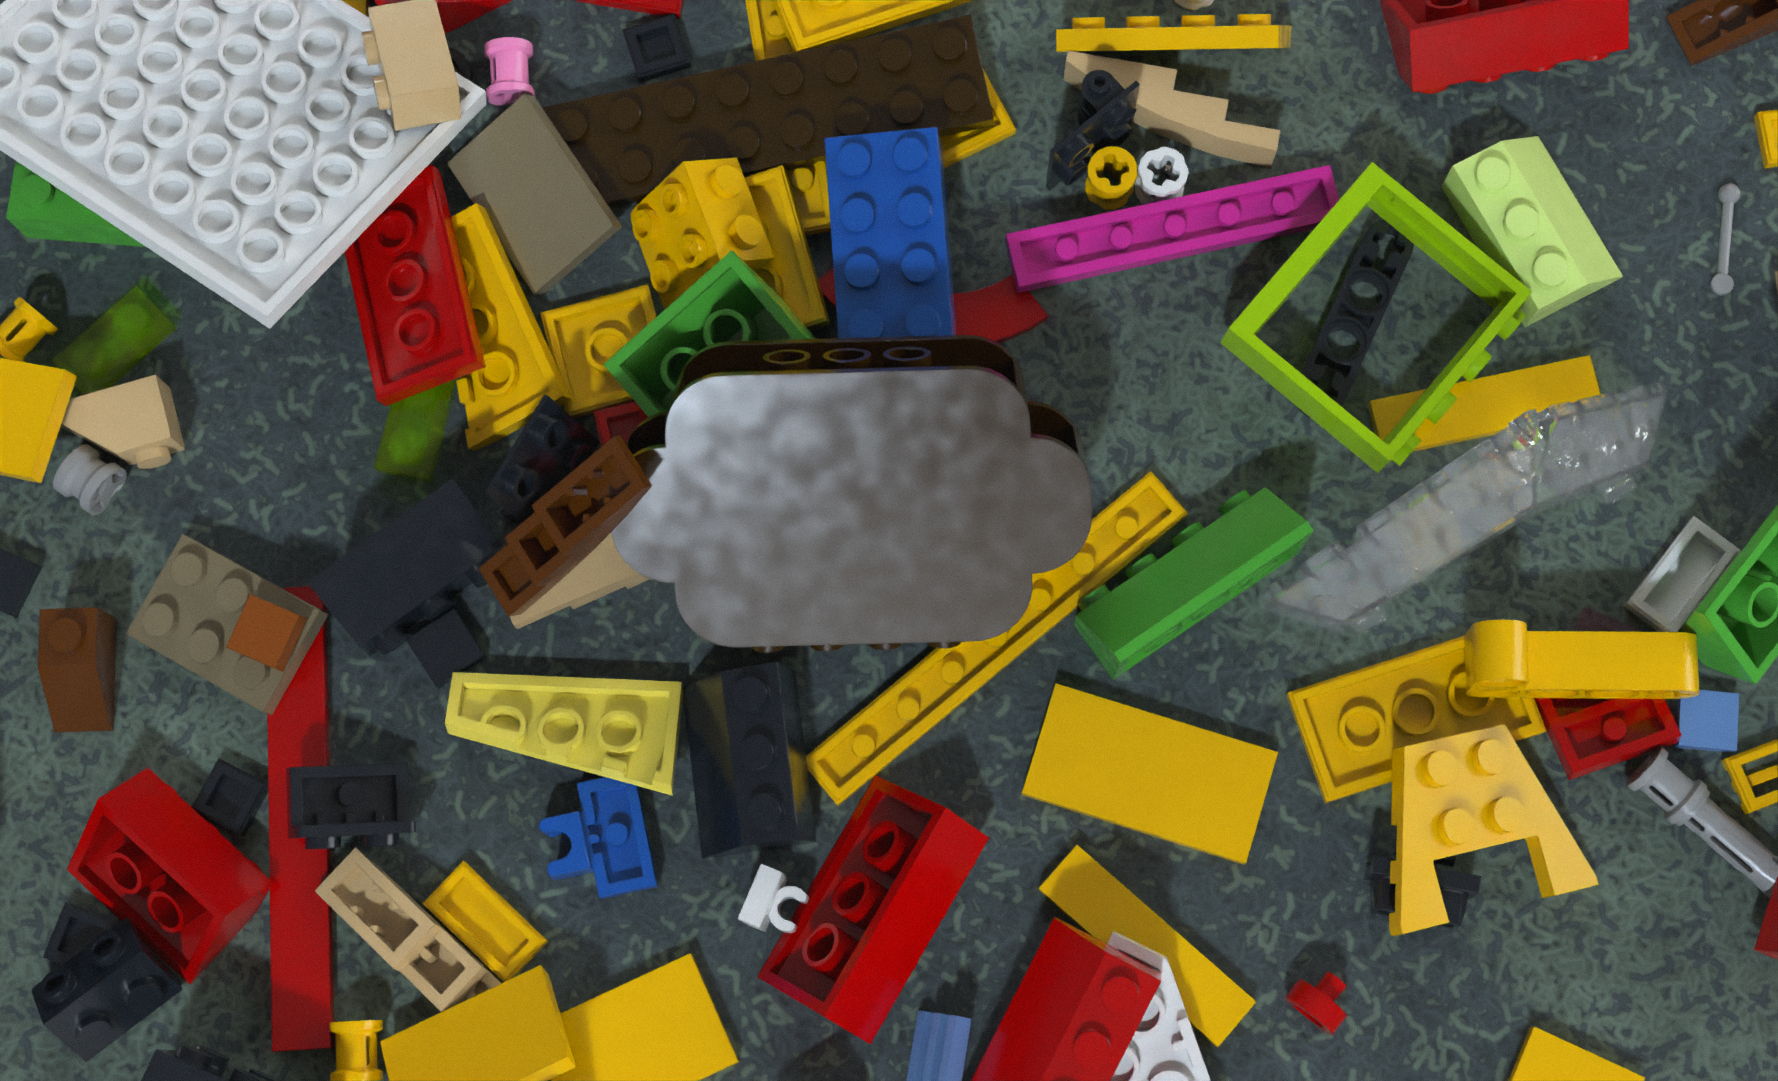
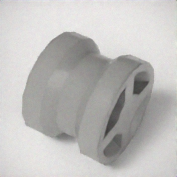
M85 444L74 449L61 463L54 476L53 489L65 497L75 496L79 499L80 507L92 516L99 515L107 508L115 492L123 487L126 482L127 473L116 463L106 464L101 461L100 453L90 445Z

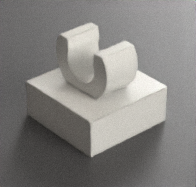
M761 864L738 919L766 932L771 921L779 930L786 933H794L798 926L781 917L780 907L788 899H795L807 904L809 896L798 887L785 886L788 877L784 873Z

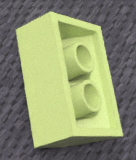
M1539 136L1500 141L1451 167L1441 187L1474 243L1481 251L1532 291L1519 307L1527 315L1521 321L1524 327L1623 277Z

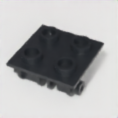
M1104 70L1091 71L1084 77L1078 112L1079 127L1053 147L1049 153L1046 188L1049 191L1061 181L1066 186L1075 183L1087 172L1088 159L1103 147H1119L1131 135L1133 129L1130 125L1133 123V118L1137 111L1136 102L1140 87L1137 81L1124 89L1109 72Z
M544 394L484 493L503 507L500 512L503 516L520 524L535 512L532 505L588 459L600 442L553 399Z

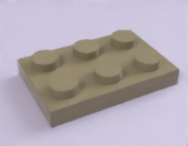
M182 534L126 634L256 709L273 715L329 614L199 541ZM250 594L308 618L284 672L226 648Z

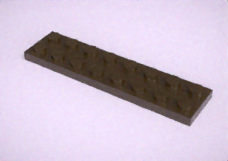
M971 14L542 107L609 208L642 201L683 161L737 157L744 177H748L781 165L786 170L826 161L824 138L930 127H937L939 136L943 137L994 126Z

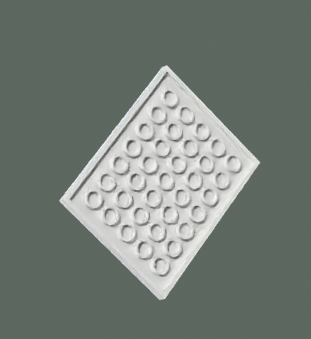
M5 0L0 5V150L269 329L486 106V91L455 72L459 85L461 119L395 131L390 109L379 110L376 101L372 77L381 75L378 64L368 66L364 53L361 32L371 31L369 17L342 0Z

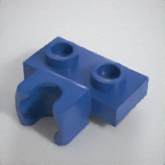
M606 777L577 783L582 812L576 811L542 819L539 822V829L546 835L556 837L559 834H566L571 841L569 854L562 859L550 862L547 866L548 874L552 880L594 872L600 899L659 887L639 786Z

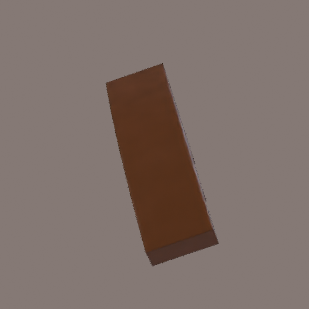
M1697 0L1666 16V20L1690 66H1693L1778 31V0Z
M621 436L611 438L532 505L535 512L504 537L508 544L478 568L508 617L522 614L559 583L626 518L652 487Z

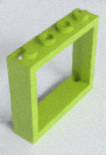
M1372 162L1232 323L1220 343L1374 471L1379 473L1391 460L1400 466L1416 449L1422 440L1414 432L1426 418L1436 424L1457 399L1449 391L1461 376L1471 382L1492 358V355L1485 350L1492 339L1498 335L1505 341L1521 324V321L1527 315L1519 307L1532 291ZM1367 206L1493 308V311L1384 440H1381L1256 337L1258 332Z

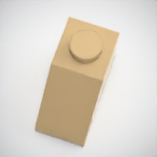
M156 374L69 399L61 423V427L130 465L137 464V467L140 469L163 466L171 461L170 454L185 450L171 389Z

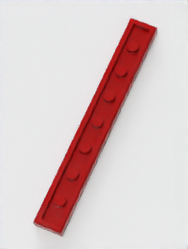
M311 586L283 588L327 613L326 605ZM326 618L273 715L267 714L269 879L273 882L270 887L272 1052L334 1048V1033L330 1032V1022H334L332 908L315 892L320 884L331 874V848L305 850V838L288 839L286 768L329 766Z

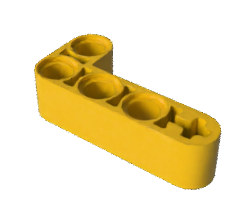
M1503 619L1476 622L1472 624L1465 634L1466 694L1472 697L1682 699L1695 697L1700 694L1697 635L1693 633L1527 631V624L1525 622Z

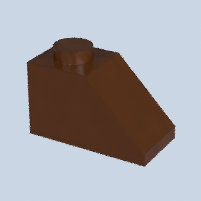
M98 607L40 609L38 670L54 732L113 731L117 618Z

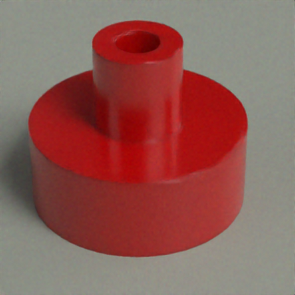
M1327 971L1316 987L1302 979H1298L1285 996V1000L1293 1008L1330 1035L1335 1033L1347 1017V1014L1334 1003L1347 985L1329 971Z

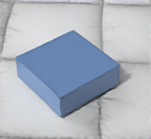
M1699 690L1700 694L1698 696L1676 699L1675 722L1682 736L1678 743L1674 744L1675 748L1727 753L1737 751L1739 693Z

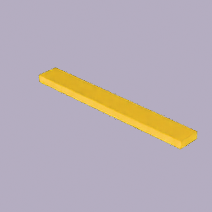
M1150 471L1092 519L1087 540L1070 561L1054 570L1032 574V594L1029 605L1021 619L1012 628L991 639L961 642V644L952 648H936L806 756L807 770L837 806L841 805L1079 607L1077 604L1083 598L1109 582L1187 517L1188 512Z

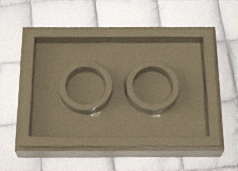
M524 93L447 162V165L473 204L478 203L486 209L505 252L533 294L542 295L551 289L622 228L616 216L533 95Z

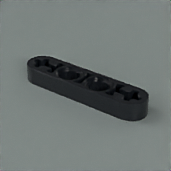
M1385 220L1377 221L1366 231L1301 372L1313 384L1317 385L1326 368L1324 365L1315 364L1317 358L1331 369L1347 371V377L1336 371L1328 388V393L1335 397V402L1341 407L1346 400L1414 247V244ZM1386 234L1392 235L1397 238L1394 247L1402 251V253L1392 252L1382 272L1371 268L1380 248L1372 240L1382 241ZM1363 261L1368 267H1360V262ZM1383 273L1392 274V279H1388ZM1360 282L1370 283L1379 292V304L1370 309L1359 308L1350 299L1349 290L1351 286ZM1335 331L1349 332L1357 341L1358 349L1356 354L1347 358L1335 356L1327 346V337ZM1299 409L1301 413H1303L1304 415H1306L1307 417H1309V416H1308L1307 414H1305L1301 409Z

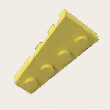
M453 672L445 726L448 734L673 796L683 686L682 682Z

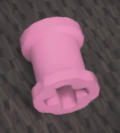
M502 37L486 42L484 44V56L490 60L491 85L486 88L488 102L496 106L511 105L524 93L535 97L533 86L529 85L528 59L533 56V44L528 40L516 37Z

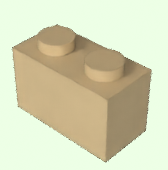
M410 0L369 7L371 31L361 32L364 53L368 66L376 64L379 66L381 75L372 77L376 101L379 110L390 109L395 131L461 119L459 85L436 0Z

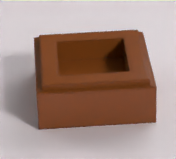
M250 594L226 648L284 672L308 618Z

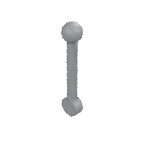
M1733 183L1722 185L1718 191V198L1723 204L1717 272L1710 281V288L1715 294L1720 296L1730 293L1734 286L1732 277L1728 275L1734 203L1739 200L1741 193L1738 186Z

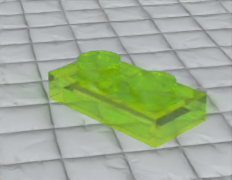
M135 286L52 361L60 369H65L76 375L77 378L74 385L84 395L112 387L177 328Z
M459 378L390 405L374 469L377 472L432 483L457 387L456 380Z

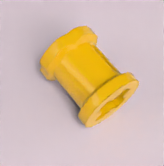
M1117 146L1098 150L1091 157L1087 167L1085 192L1089 201L1097 204L1104 210H1116L1123 207L1134 192V183L1138 174L1137 163L1134 157L1127 150ZM1111 171L1114 179H1120L1119 185L1111 186L1108 178H1102L1103 172Z
M18 296L14 301L16 308L0 324V354L6 359L25 362L24 358L46 334L54 335L58 328Z
M383 1020L330 1022V1032L336 1034V1071L330 1074V1081L384 1080L383 1071L378 1069L377 1032L383 1029Z

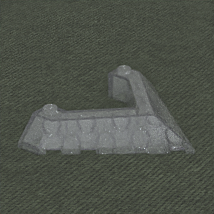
M1659 381L1650 385L1648 391L1644 385L1628 388L1618 395L1614 391L1579 399L1572 403L1565 402L1552 405L1539 413L1536 409L1524 412L1508 423V427L1493 437L1480 442L1443 467L1442 470L1355 527L1357 532L1351 537L1354 541L1352 545L1345 548L1342 541L1330 544L1300 565L1301 569L1292 575L1293 581L1284 585L1281 580H1278L1261 591L1256 599L1260 610L1337 634H1341L1354 627L1359 636L1386 622L1389 618L1384 610L1390 608L1399 597L1523 520L1584 498L1586 503H1589L1603 496L1606 503L1610 504L1638 488L1634 478L1642 473L1650 464L1669 390L1663 381Z

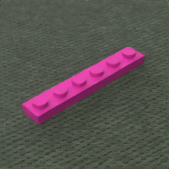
M1327 165L1008 233L1005 235L1004 243L1016 291L1020 293L1313 230L1339 201L1331 167Z

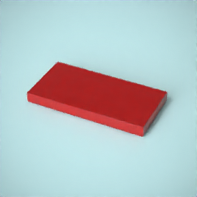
M430 164L345 251L376 400L385 406L486 367L441 172Z

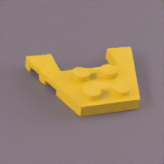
M1505 724L1407 745L1393 750L1391 825L1397 826L1396 860L1390 861V883L1396 884L1395 912L1389 913L1391 936L1449 923L1433 861L1457 854L1525 839L1542 898L1599 885L1597 876Z

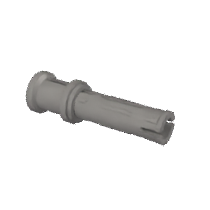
M1660 746L1648 754L1629 776L1626 785L1632 791L1639 789L1666 811L1664 818L1667 821L1678 826L1683 824L1687 826L1734 868L1750 879L1767 897H1771L1775 881L1778 877V856H1775L1736 820L1720 809L1709 798L1710 792L1707 790L1708 786L1700 779L1692 781L1667 759L1669 753Z

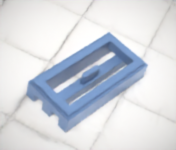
M918 1010L906 1081H962L972 1019Z

